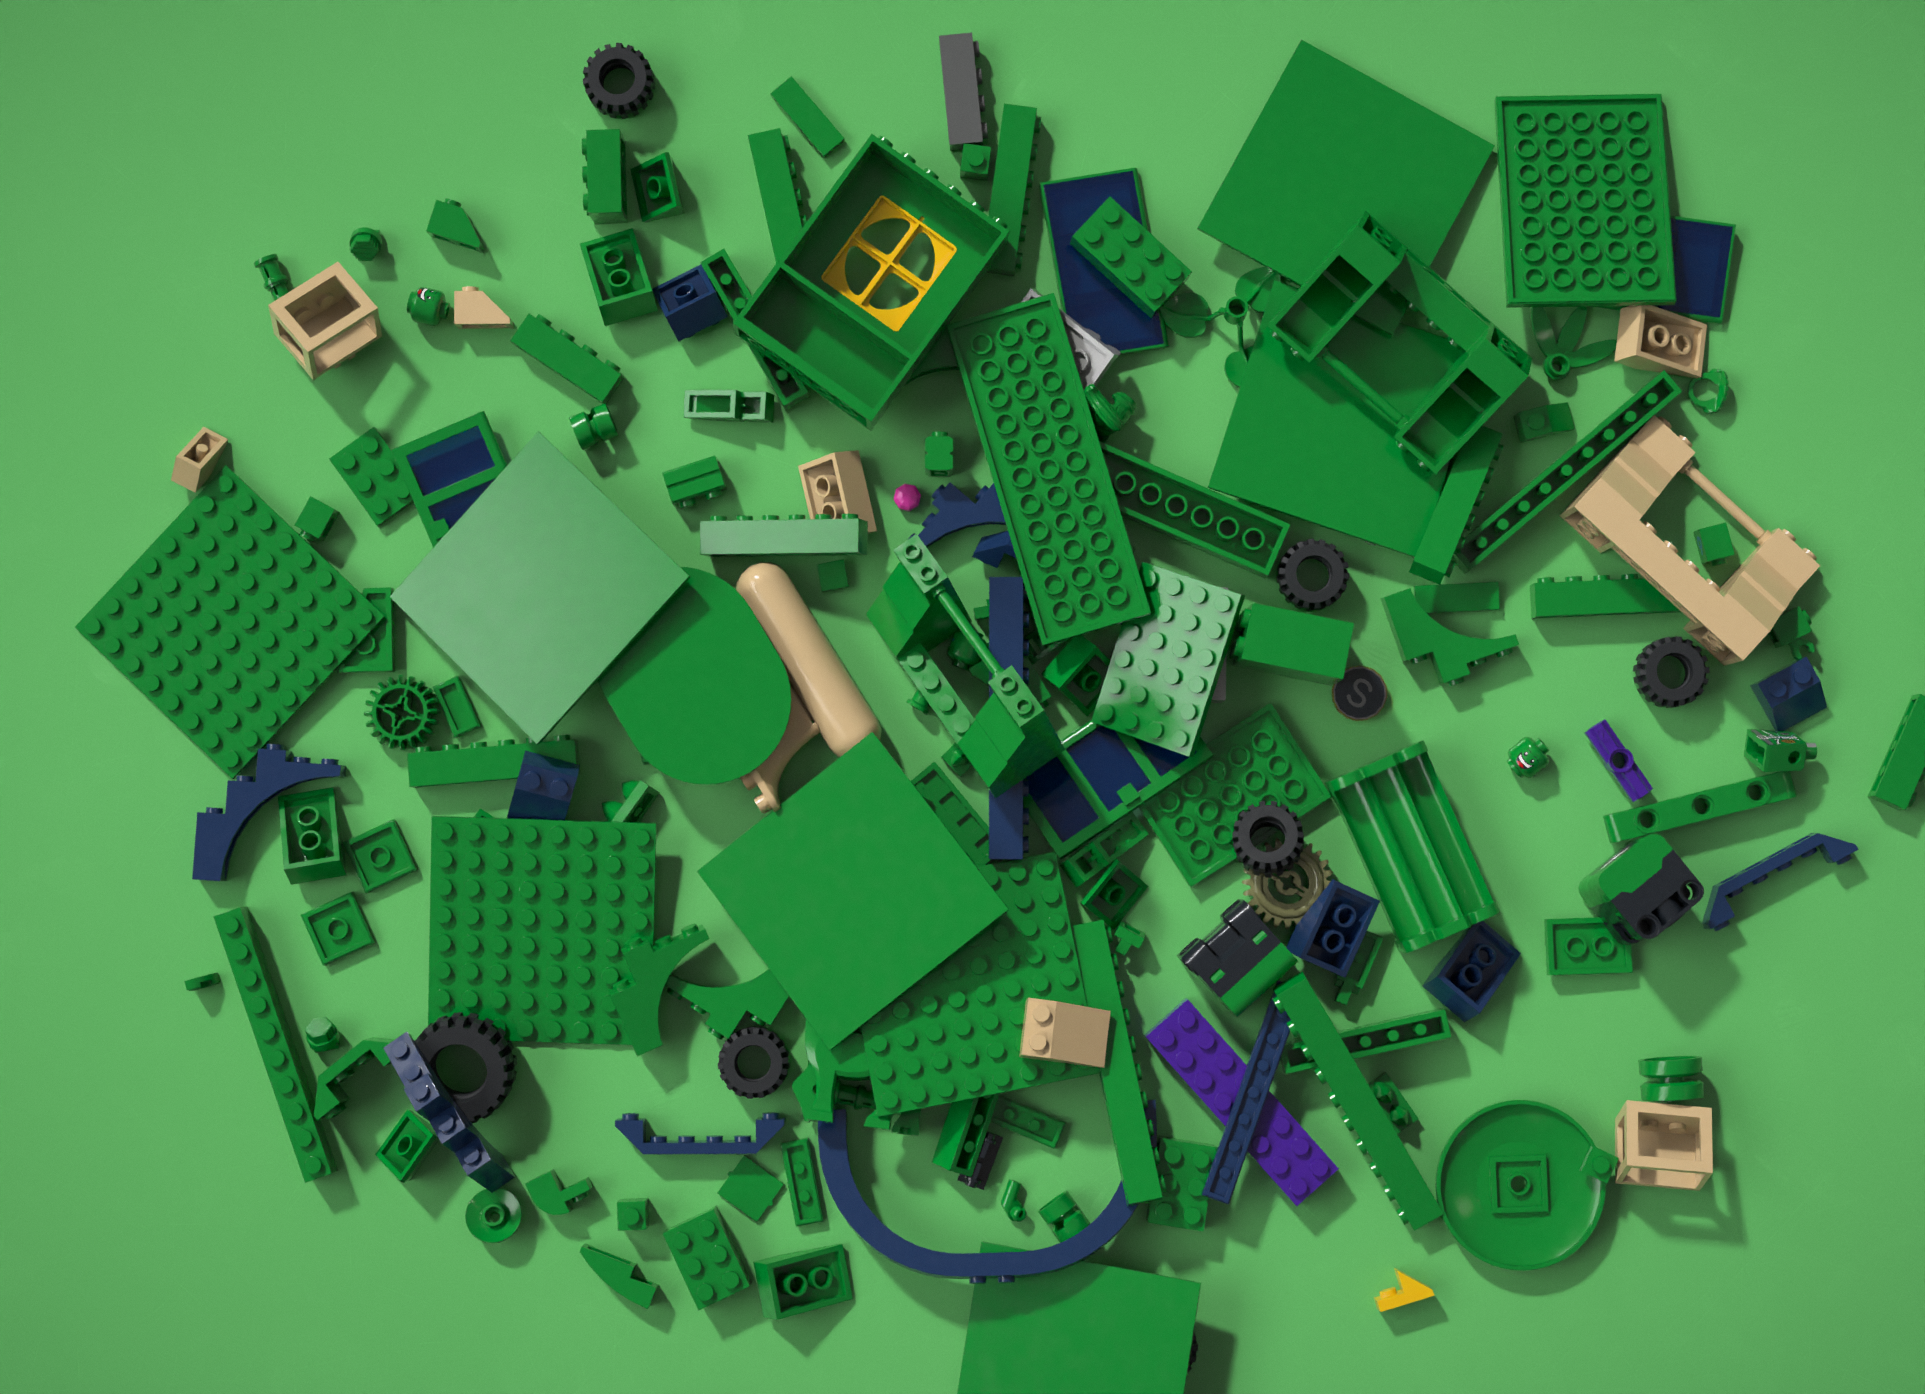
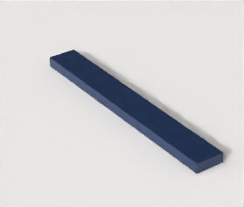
M1278 980L1275 987L1283 982ZM1274 990L1201 1193L1204 1196L1226 1204L1230 1203L1290 1033L1287 1022L1291 1019L1286 1011L1281 1014L1272 1000L1277 997Z

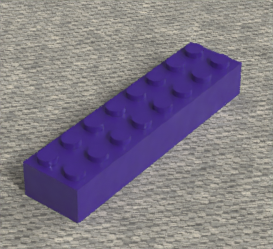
M1185 998L1144 1036L1226 1126L1247 1065L1192 1003ZM1269 1091L1248 1152L1290 1200L1298 1206L1339 1168Z

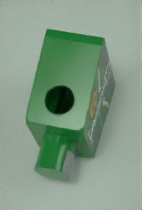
M1747 729L1744 756L1763 772L1801 771L1804 768L1805 759H1816L1817 746L1815 743H1806L1793 732Z

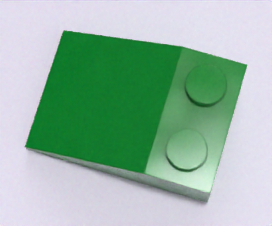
M633 228L580 243L605 326L658 311Z
M334 787L278 796L283 865L290 884L346 876L345 853Z
M843 1244L787 1253L753 1262L763 1317L779 1320L853 1299Z

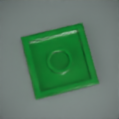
M395 819L343 842L365 893H369L418 870Z
M349 892L301 914L323 966L376 943L354 892Z

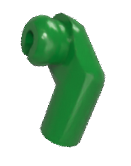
M1009 1179L1001 1200V1206L1010 1220L1021 1222L1026 1218L1027 1214L1017 1198L1022 1184Z

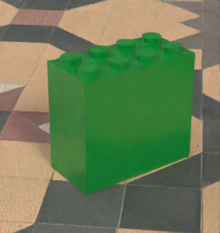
M1252 603L1238 617L1235 631L1240 633L1239 638L1232 643L1230 659H1234L1233 666L1332 686L1344 678L1354 623Z

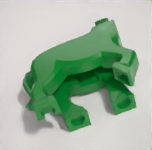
M806 1019L805 1050L808 1058V1067L793 1082L792 1089L802 1109L805 1122L823 1121L834 1124L837 1080H871L861 1028L857 1029L835 1048L829 1050ZM815 1086H816V1095H815L814 1092H813ZM921 1109L902 1112L900 1117L894 1122L891 1132L919 1136ZM877 1110L867 1116L863 1128H879L890 1131L893 1114L878 1117Z

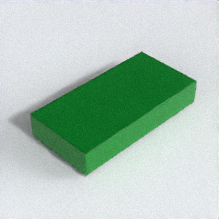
M455 676L432 687L455 738L481 727L459 676Z

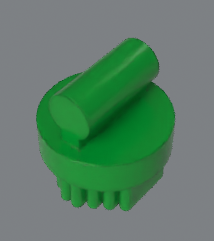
M362 227L352 233L350 253H353V256L358 261H373L380 252L382 245L380 230Z
M327 1017L312 1019V1022L309 1023L310 1025L305 1028L306 1039L310 1048L315 1053L340 1048V1036L337 1027Z

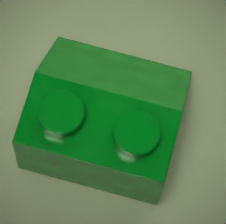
M1079 635L1074 637L1041 674L1088 717L1096 708L1110 660L1097 646L1084 636Z

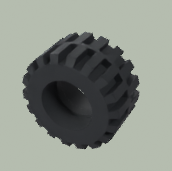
M616 43V47H611L610 44L604 45L605 50L600 51L598 48L594 51L596 56L588 58V67H584L583 70L585 76L583 85L591 103L602 114L605 115L607 113L611 118L616 119L617 115H620L622 119H626L630 113H633L634 116L638 115L640 108L645 109L648 106V99L652 100V90L655 89L654 74L648 60L644 58L643 53L639 50L635 51L631 45L623 47L622 43ZM617 68H626L635 75L632 87L622 94L609 93L603 86L607 74Z
M1314 539L1301 541L1291 547L1281 558L1277 568L1278 576L1276 577L1277 583L1280 586L1279 591L1281 594H1284L1285 600L1288 603L1291 602L1295 605L1294 607L1306 609L1305 611L1322 610L1336 602L1346 590V584L1349 580V573H1347L1349 566L1343 559V553L1341 551L1338 552L1335 549L1336 546L1332 543L1329 545L1325 543V540L1321 539L1319 541ZM1307 559L1318 560L1327 568L1329 580L1326 586L1319 591H1308L1297 580V568Z
M1678 636L1665 637L1645 646L1642 649L1643 652L1638 654L1636 658L1638 661L1637 665L1633 666V672H1636V677L1633 678L1634 684L1638 683L1640 687L1637 689L1638 692L1646 696L1645 700L1654 702L1655 706L1673 708L1696 700V697L1703 693V686L1708 684L1709 679L1706 678V674L1710 673L1709 667L1705 666V662L1708 661L1706 655L1702 656L1700 653L1702 649L1699 646H1693V641L1689 639L1683 640L1682 637ZM1665 656L1677 658L1684 666L1685 678L1678 688H1667L1660 682L1657 676L1658 663Z
M1261 801L1257 807L1253 804L1248 806L1246 813L1242 811L1239 815V821H1235L1233 832V847L1239 863L1242 862L1243 867L1247 871L1251 869L1253 874L1260 876V873H1264L1265 877H1271L1272 873H1277V876L1283 875V870L1287 869L1290 871L1293 868L1294 862L1298 863L1300 860V854L1303 852L1304 847L1301 821L1297 820L1296 813L1294 811L1289 812L1288 806L1284 804L1282 807L1277 806L1275 801H1271V805H1265V801ZM1267 826L1279 829L1285 835L1284 844L1273 852L1258 850L1251 841L1253 834L1258 829Z
M754 1026L737 1031L725 1041L719 1052L718 1069H720L722 1081L724 1080L729 1090H733L740 1097L745 1096L748 1099L765 1097L781 1086L788 1075L790 1055L784 1041L777 1036L778 1034L767 1030V1028ZM759 1046L769 1054L771 1065L765 1076L759 1079H750L740 1072L737 1063L738 1056L746 1047Z

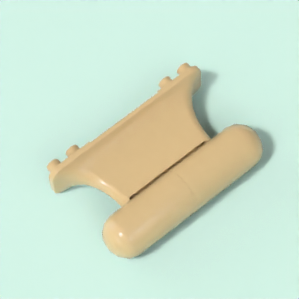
M760 562L750 566L741 574L736 585V590L750 606L786 668L791 686L790 719L780 743L761 766L740 778L747 790L750 791L758 786L762 791V794L754 798V801L763 814L772 809L776 812L781 808L778 794L781 775L793 755L817 734L821 733L830 750L837 757L844 755L871 732H874L879 740L881 739V727L874 712L787 572L781 566L772 562Z

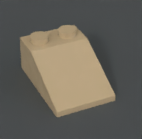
M1652 305L1620 309L1614 362L1640 370L1659 373L1665 370L1667 374L1701 378L1707 325Z
M1028 998L1025 1004L1019 1057L1104 1068L1111 1011L1058 1001Z

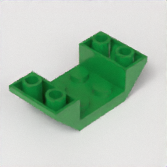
M372 1037L362 1040L318 1076L314 1117L317 1120L325 1117L329 1120L343 1112L347 1108L344 1103L350 1098L338 1083L344 1082L355 1073L352 1069L353 1067L365 1065L375 1056L383 1066L392 1064L383 1047L395 1039Z

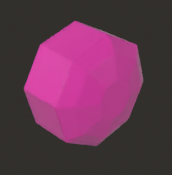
M903 484L896 489L894 502L899 510L910 512L919 506L921 494L916 486Z

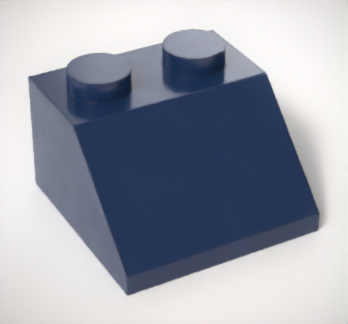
M701 264L652 289L678 342L685 338H690L697 332L716 325L722 319L728 317Z
M1807 657L1795 660L1750 685L1775 731H1785L1827 708L1821 681Z

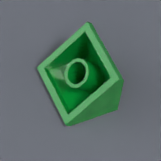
M664 152L630 169L642 222L685 214L673 160L669 152Z
M1115 859L1080 903L1098 918L1104 920V923L1114 930L1148 888V885L1120 861Z
M407 1109L375 1155L399 1181L406 1183L413 1178L439 1141V1138L431 1124Z

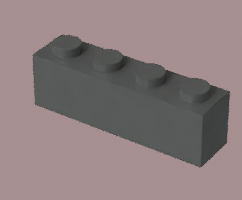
M972 32L940 35L939 44L950 151L963 150V144L983 146V139H988L987 124L986 122L981 123L980 112H985L984 95H978L977 85H982L981 68L975 67V58L980 57L978 41H973Z

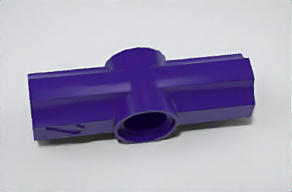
M1605 719L1584 732L1604 761L1605 768L1613 774L1631 802L1638 800L1653 789L1634 762L1632 753L1625 749ZM1616 753L1621 754L1625 759V763L1620 769L1616 768L1612 762V758Z

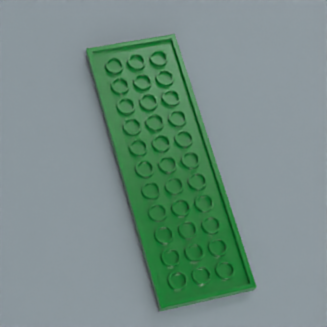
M1051 293L948 324V332L1042 646L1150 615L1151 611L1055 294Z

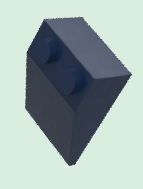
M525 750L507 818L565 820L580 765Z
M1332 879L1298 922L1286 948L1301 959L1346 977L1380 900Z
M1481 921L1473 924L1465 931L1437 964L1422 986L1465 1023L1481 1013L1521 953L1488 924Z

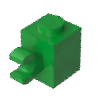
M1799 606L1782 613L1768 633L1775 648L1789 644L1791 654L1796 660L1802 658L1799 653L1800 646H1805L1808 653L1815 652L1812 642L1801 638L1812 631L1809 626L1812 622L1808 613L1805 610L1801 611Z

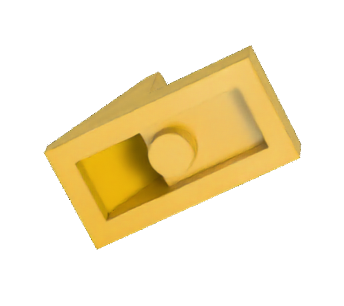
M1394 1268L1400 1290L1396 1291L1395 1287L1384 1289L1379 1292L1380 1296L1374 1297L1377 1309L1383 1312L1435 1295L1429 1286Z

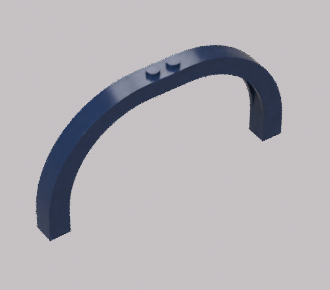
M1147 1100L1148 1108H1144L1146 1120L1151 1119L1154 1136H1150V1141L1153 1148L1157 1147L1156 1100ZM846 1109L834 1110V1124L818 1121L819 1155L823 1174L830 1194L846 1222L878 1254L901 1267L923 1275L944 1279H969V1284H985L986 1279L998 1278V1283H1014L1015 1278L1040 1276L1057 1272L1085 1260L1103 1248L1121 1231L1139 1205L1127 1206L1121 1179L1116 1193L1102 1213L1081 1232L1056 1245L1023 1252L961 1254L933 1251L917 1246L892 1232L881 1223L862 1199L852 1177L849 1164Z

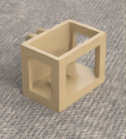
M339 262L331 265L268 305L275 336L313 380L332 368H338L341 366V362L347 358L349 360L355 357V353L382 337L378 307Z
M1626 1100L1615 1118V1156L1619 1158L1615 1166V1183L1700 1191L1713 1174L1712 1108Z

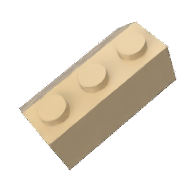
M859 450L834 452L798 466L810 519H815L816 514H830L832 519H842V514H858L859 519L868 521V534L877 531Z

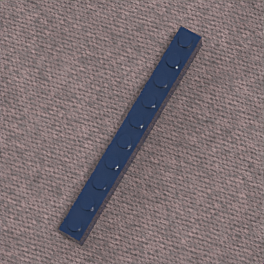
M989 577V650L1004 670L1012 665L1024 683L1029 684V668H1023V656H1029V639H1023V628H1029V611H1023V600H1029L1022 577ZM989 670V681H990V680L992 679V676H993V675H992V673H991L990 670ZM989 685V698H990L991 695H992L994 692H993V690L991 689V687H990V685ZM1021 780L996 799L989 790V859H1023V853H1029V836H1023V825H1029V808H1023V797H1029V780Z

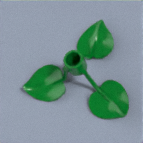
M1260 267L1245 273L1236 283V296L1227 301L1225 308L1220 307L1218 311L1209 316H1206L1209 310L1206 300L1201 295L1192 292L1175 296L1164 304L1160 309V313L1166 325L1173 332L1185 338L1201 336L1205 332V321H1211L1220 315H1224L1228 323L1237 325L1239 351L1228 355L1224 371L1228 380L1235 386L1240 387L1253 345L1246 349L1243 346V321L1248 311V305L1254 311L1264 313L1275 280L1281 282V275L1267 267Z

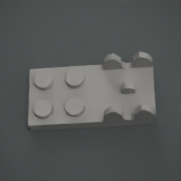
M1030 288L1022 302L1043 295L1036 289ZM1059 308L1083 390L1090 384L1097 386L1113 361L1119 357L1120 351L1100 341L1101 337L1099 334L1084 328Z

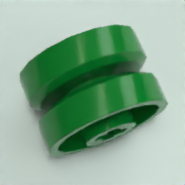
M1668 1056L1638 1060L1639 1074L1641 1076L1658 1078V1080L1648 1081L1640 1086L1641 1100L1680 1102L1705 1097L1704 1082L1698 1079H1685V1076L1698 1075L1703 1071L1702 1057Z

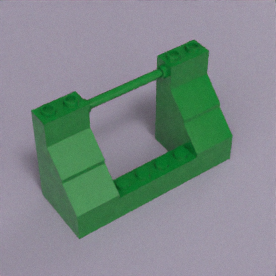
M1367 211L1343 235L1268 324V327L1271 329V335L1278 341L1283 342L1284 340L1292 347L1291 352L1302 361L1306 359L1310 363L1315 357L1319 360L1322 358L1396 423L1395 427L1397 430L1394 438L1397 440V446L1406 453L1410 451L1418 458L1416 461L1424 470L1428 472L1432 470L1435 474L1529 376L1533 359ZM1384 281L1389 290L1395 294L1400 292L1407 299L1405 302L1413 311L1418 312L1420 310L1428 317L1426 321L1432 328L1437 331L1443 330L1448 335L1447 340L1455 348L1460 349L1462 347L1464 349L1462 354L1410 417L1407 414L1403 416L1335 356L1327 345Z
M915 534L893 550L900 562L883 585L882 592L866 615L996 799L1059 755L1065 748L1046 712L1011 665L1004 670L971 626L970 622L972 620L948 576L919 536ZM959 630L962 631L993 675L988 683L994 693L976 715V720L927 653Z

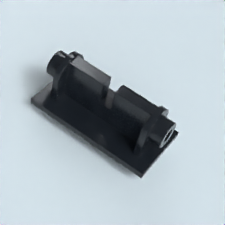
M987 1131L972 1177L959 1174L958 1181L972 1188L984 1190L1003 1137Z

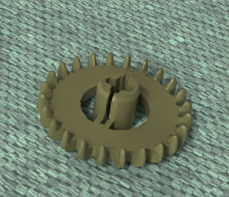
M1279 838L1275 839L1274 848L1269 843H1264L1266 852L1276 851L1282 846ZM1312 843L1303 848L1298 863L1294 862V864L1299 865L1305 870L1308 877V889L1301 885V879L1296 872L1291 870L1283 871V875L1278 876L1280 878L1291 876V882L1294 884V887L1303 890L1304 893L1295 888H1286L1284 890L1282 889L1284 884L1279 878L1272 874L1269 877L1274 880V887L1280 894H1297L1302 897L1301 900L1295 903L1284 904L1277 901L1268 889V877H1265L1264 873H1260V876L1253 874L1251 869L1249 871L1243 870L1244 873L1250 875V879L1242 880V884L1250 886V889L1244 891L1243 895L1253 897L1248 904L1250 906H1258L1255 911L1258 915L1263 912L1265 913L1264 923L1274 918V927H1278L1282 920L1286 929L1290 928L1291 921H1294L1295 925H1297L1331 882L1326 880V877L1333 874V871L1323 869L1329 861L1318 860L1322 854L1321 850L1313 854L1311 853Z

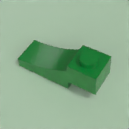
M1131 812L1060 866L1077 888L1149 834L1134 813Z

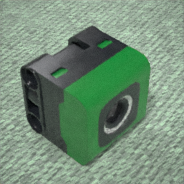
M1649 834L1625 844L1582 879L1578 887L1583 900L1596 916L1601 918L1604 922L1603 924L1616 941L1622 945H1632L1658 936L1666 928L1683 917L1689 909L1702 899L1704 894L1702 884L1668 842L1659 834ZM1687 886L1691 888L1693 893L1692 898L1690 900L1688 899L1690 897V890L1687 888ZM1624 931L1627 933L1628 936L1632 937L1633 939H1629L1628 937H1626Z
M1237 899L1220 915L1222 922L1203 939L1195 938L1177 954V957L1237 1018L1298 962L1292 953L1261 921L1259 915L1243 899Z

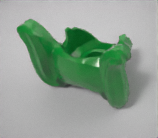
M1090 384L1085 388L1084 393L1090 403L1089 410L1100 442L1105 443L1111 434L1120 431L1127 424L1130 416L1134 414L1136 403L1125 393L1117 392L1112 395L1115 403L1110 404L1096 385Z

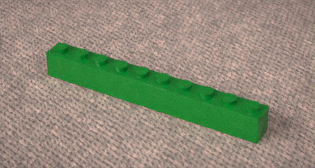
M1665 370L1655 376L1465 537L1466 539L1460 554L1454 552L1452 560L1456 562L1464 574L1469 572L1680 394L1682 390Z
M239 907L213 916L304 1181L307 1183L338 1171L321 1119L317 1120L314 1117L315 1101L248 907Z
M1104 920L1073 925L1071 929L1087 1007L1111 1011L1104 1068H1100L1101 1073L1099 1075L1127 1206L1161 1200L1162 1192H1166L1163 1175L1158 1176L1156 1164H1160L1157 1147L1152 1148L1150 1136H1154L1151 1119L1146 1120L1144 1108H1148L1145 1091L1140 1092L1138 1081L1142 1080L1139 1063L1134 1064L1132 1053L1136 1052L1134 1037L1128 1036L1126 1025H1130L1128 1009H1122L1120 998L1125 997L1122 981H1116L1115 970H1119L1116 954H1111L1109 943H1113L1110 926L1105 927Z
M1300 972L1274 987L1273 990L1277 997L1272 1000L1281 1014L1285 1011L1291 1019L1287 1022L1290 1031L1294 1037L1301 1036L1305 1043L1300 1046L1308 1061L1314 1059L1318 1065V1068L1314 1071L1322 1085L1328 1083L1332 1089L1328 1095L1336 1108L1341 1106L1346 1115L1342 1116V1119L1350 1132L1354 1129L1356 1130L1360 1138L1355 1141L1363 1155L1369 1153L1373 1159L1369 1165L1377 1178L1382 1176L1387 1185L1383 1186V1189L1389 1200L1392 1202L1396 1199L1400 1208L1396 1211L1403 1224L1410 1223L1415 1231L1443 1215L1441 1208L1304 973Z

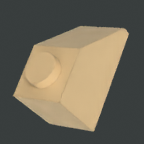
M467 286L462 287V291H454V324L458 329L514 328V322L483 291H479L478 287Z
M203 427L176 456L171 481L196 493L210 477L227 445L228 439Z

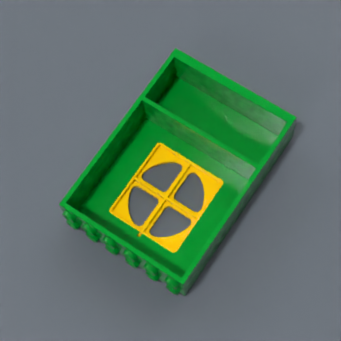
M873 134L869 136L733 322L736 336L870 431L875 427L944 332L947 325L952 321L1005 248L1010 232L1006 229L1008 227L1007 224L997 217L990 218L983 213L985 211L984 208L977 202L971 200L969 203L961 197L962 193L956 187L950 184L945 186L938 181L939 177L928 168L921 169L915 164L916 160L906 152L900 154L892 148L893 144L881 135L877 138ZM898 218L908 221L910 223L909 230L891 254H884L861 236L864 229L881 220ZM919 233L926 234L934 248L935 266L929 281H922L899 263L900 258ZM853 246L861 249L881 265L880 270L860 295H855L850 290L845 276L846 257L849 249ZM891 273L899 276L919 292L917 298L895 309H876L869 303L880 285Z

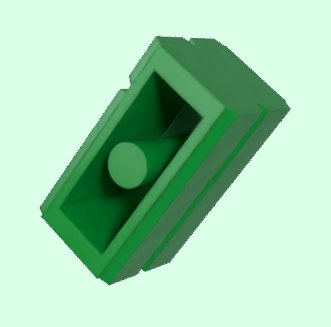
M931 432V436L925 438V473L931 477H951L953 475L954 458L953 438L948 436V432Z
M715 455L662 472L671 502L674 507L679 505L680 509L696 505L695 500L705 496L707 500L721 497V491L727 490Z

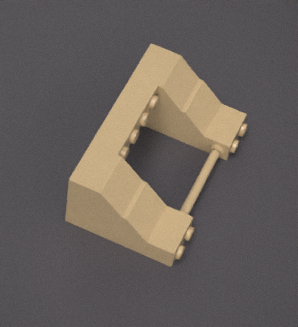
M1654 415L1639 428L1559 516L1600 553L1612 548L1689 618L1690 621L1683 629L1721 664L1725 666L1743 661L1771 631L1797 591L1820 565L1815 561L1817 557L1807 548H1800L1795 543L1796 538L1786 529L1781 530L1777 528L1771 532L1763 530L1692 465L1693 461L1690 458L1696 453L1691 449L1692 443L1682 435L1678 437L1671 430L1672 426L1666 419L1661 416L1657 418ZM1678 471L1681 474L1685 472L1687 476L1758 539L1756 542L1759 546L1720 588L1712 580L1702 578L1698 574L1699 569L1694 563L1680 558L1677 555V548L1667 540L1663 542L1655 535L1657 530L1646 521L1643 523L1640 521Z

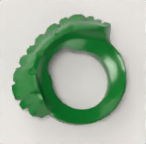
M1714 368L1708 373H1702L1701 378H1692L1688 385L1690 401L1696 407L1703 409L1706 414L1717 413L1724 406V401H1726V396L1728 395L1727 391L1729 390V380H1727L1728 375L1726 372ZM1708 379L1715 385H1718L1719 393L1715 398L1701 401L1693 393L1694 385L1699 380Z

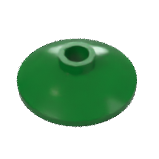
M499 1188L493 1193L487 1189L480 1191L470 1200L465 1213L466 1225L475 1238L485 1243H499L507 1240L517 1231L522 1219L519 1201L511 1192L503 1188ZM493 1214L500 1215V1219L497 1222L490 1221Z

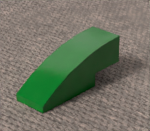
M685 390L683 417L716 421L773 422L775 395L768 392H740L738 390Z
M584 1244L581 1247L580 1253L585 1261L614 1291L646 1309L651 1306L659 1284L633 1275L636 1263L588 1244Z

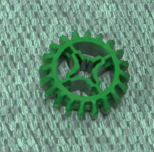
M398 675L397 684L393 677H388L387 683L389 687L379 682L377 685L381 692L370 691L371 696L375 697V701L366 700L365 702L367 706L372 707V711H365L364 716L373 718V720L366 723V727L376 726L371 732V736L377 737L382 734L379 739V743L382 745L390 739V749H395L399 742L400 750H406L407 741L411 748H416V738L420 742L426 743L427 739L423 733L426 732L429 735H433L435 732L429 728L430 723L433 725L439 724L438 720L432 719V714H440V709H432L431 707L439 701L437 698L428 699L434 691L431 688L422 691L426 683L419 681L415 686L416 680L413 676H410L407 683H405L404 675ZM404 690L403 695H400L399 700L395 704L384 703L386 698L392 693ZM412 693H415L421 700L423 714L413 709ZM402 705H405L404 710L414 714V717L402 716L403 720H400V715L390 711V708L397 710L398 708L402 709ZM381 711L391 716L392 733L384 726ZM408 722H421L416 730L410 734L400 736L401 730H404Z

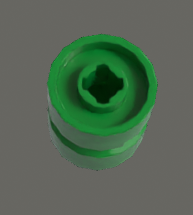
M606 403L591 408L590 414L581 412L569 417L582 450L597 445L599 439L605 442L619 436Z
M1067 1190L1050 1200L1038 1211L1047 1225H1053L1052 1232L1060 1243L1075 1236L1090 1224L1082 1210L1075 1209L1076 1202Z

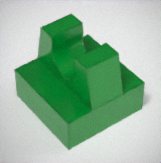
M1121 920L1114 934L1121 938L1115 951L1125 956L1131 945L1140 948L1145 939V933Z

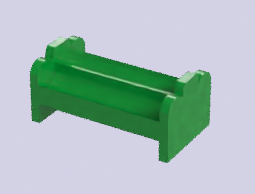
M1424 740L1324 782L1326 789L1335 800L1378 900H1380L1382 909L1396 938V941H1394L1399 952L1404 953L1412 952L1437 940L1444 939L1500 912L1496 902L1491 897L1429 758Z

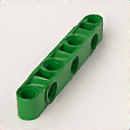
M1782 771L1603 816L1609 841L1610 843H1615L1797 797L1791 771ZM1752 785L1757 786L1760 791L1757 800H1752L1749 796L1748 791ZM1697 799H1702L1706 804V809L1702 814L1697 813L1694 809V803ZM1644 812L1650 814L1652 818L1651 825L1647 828L1643 827L1640 823V816Z

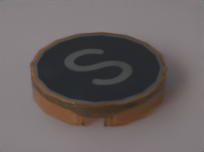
M1352 666L1345 670L1343 680L1333 684L1331 697L1336 710L1343 717L1353 721H1363L1376 716L1384 708L1387 699V686L1382 676L1374 669L1366 666Z

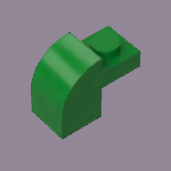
M554 1169L525 1183L535 1205L542 1211L552 1215L569 1213L573 1210L569 1200L572 1199L576 1203L588 1197L587 1191L593 1188L589 1177L563 1189Z

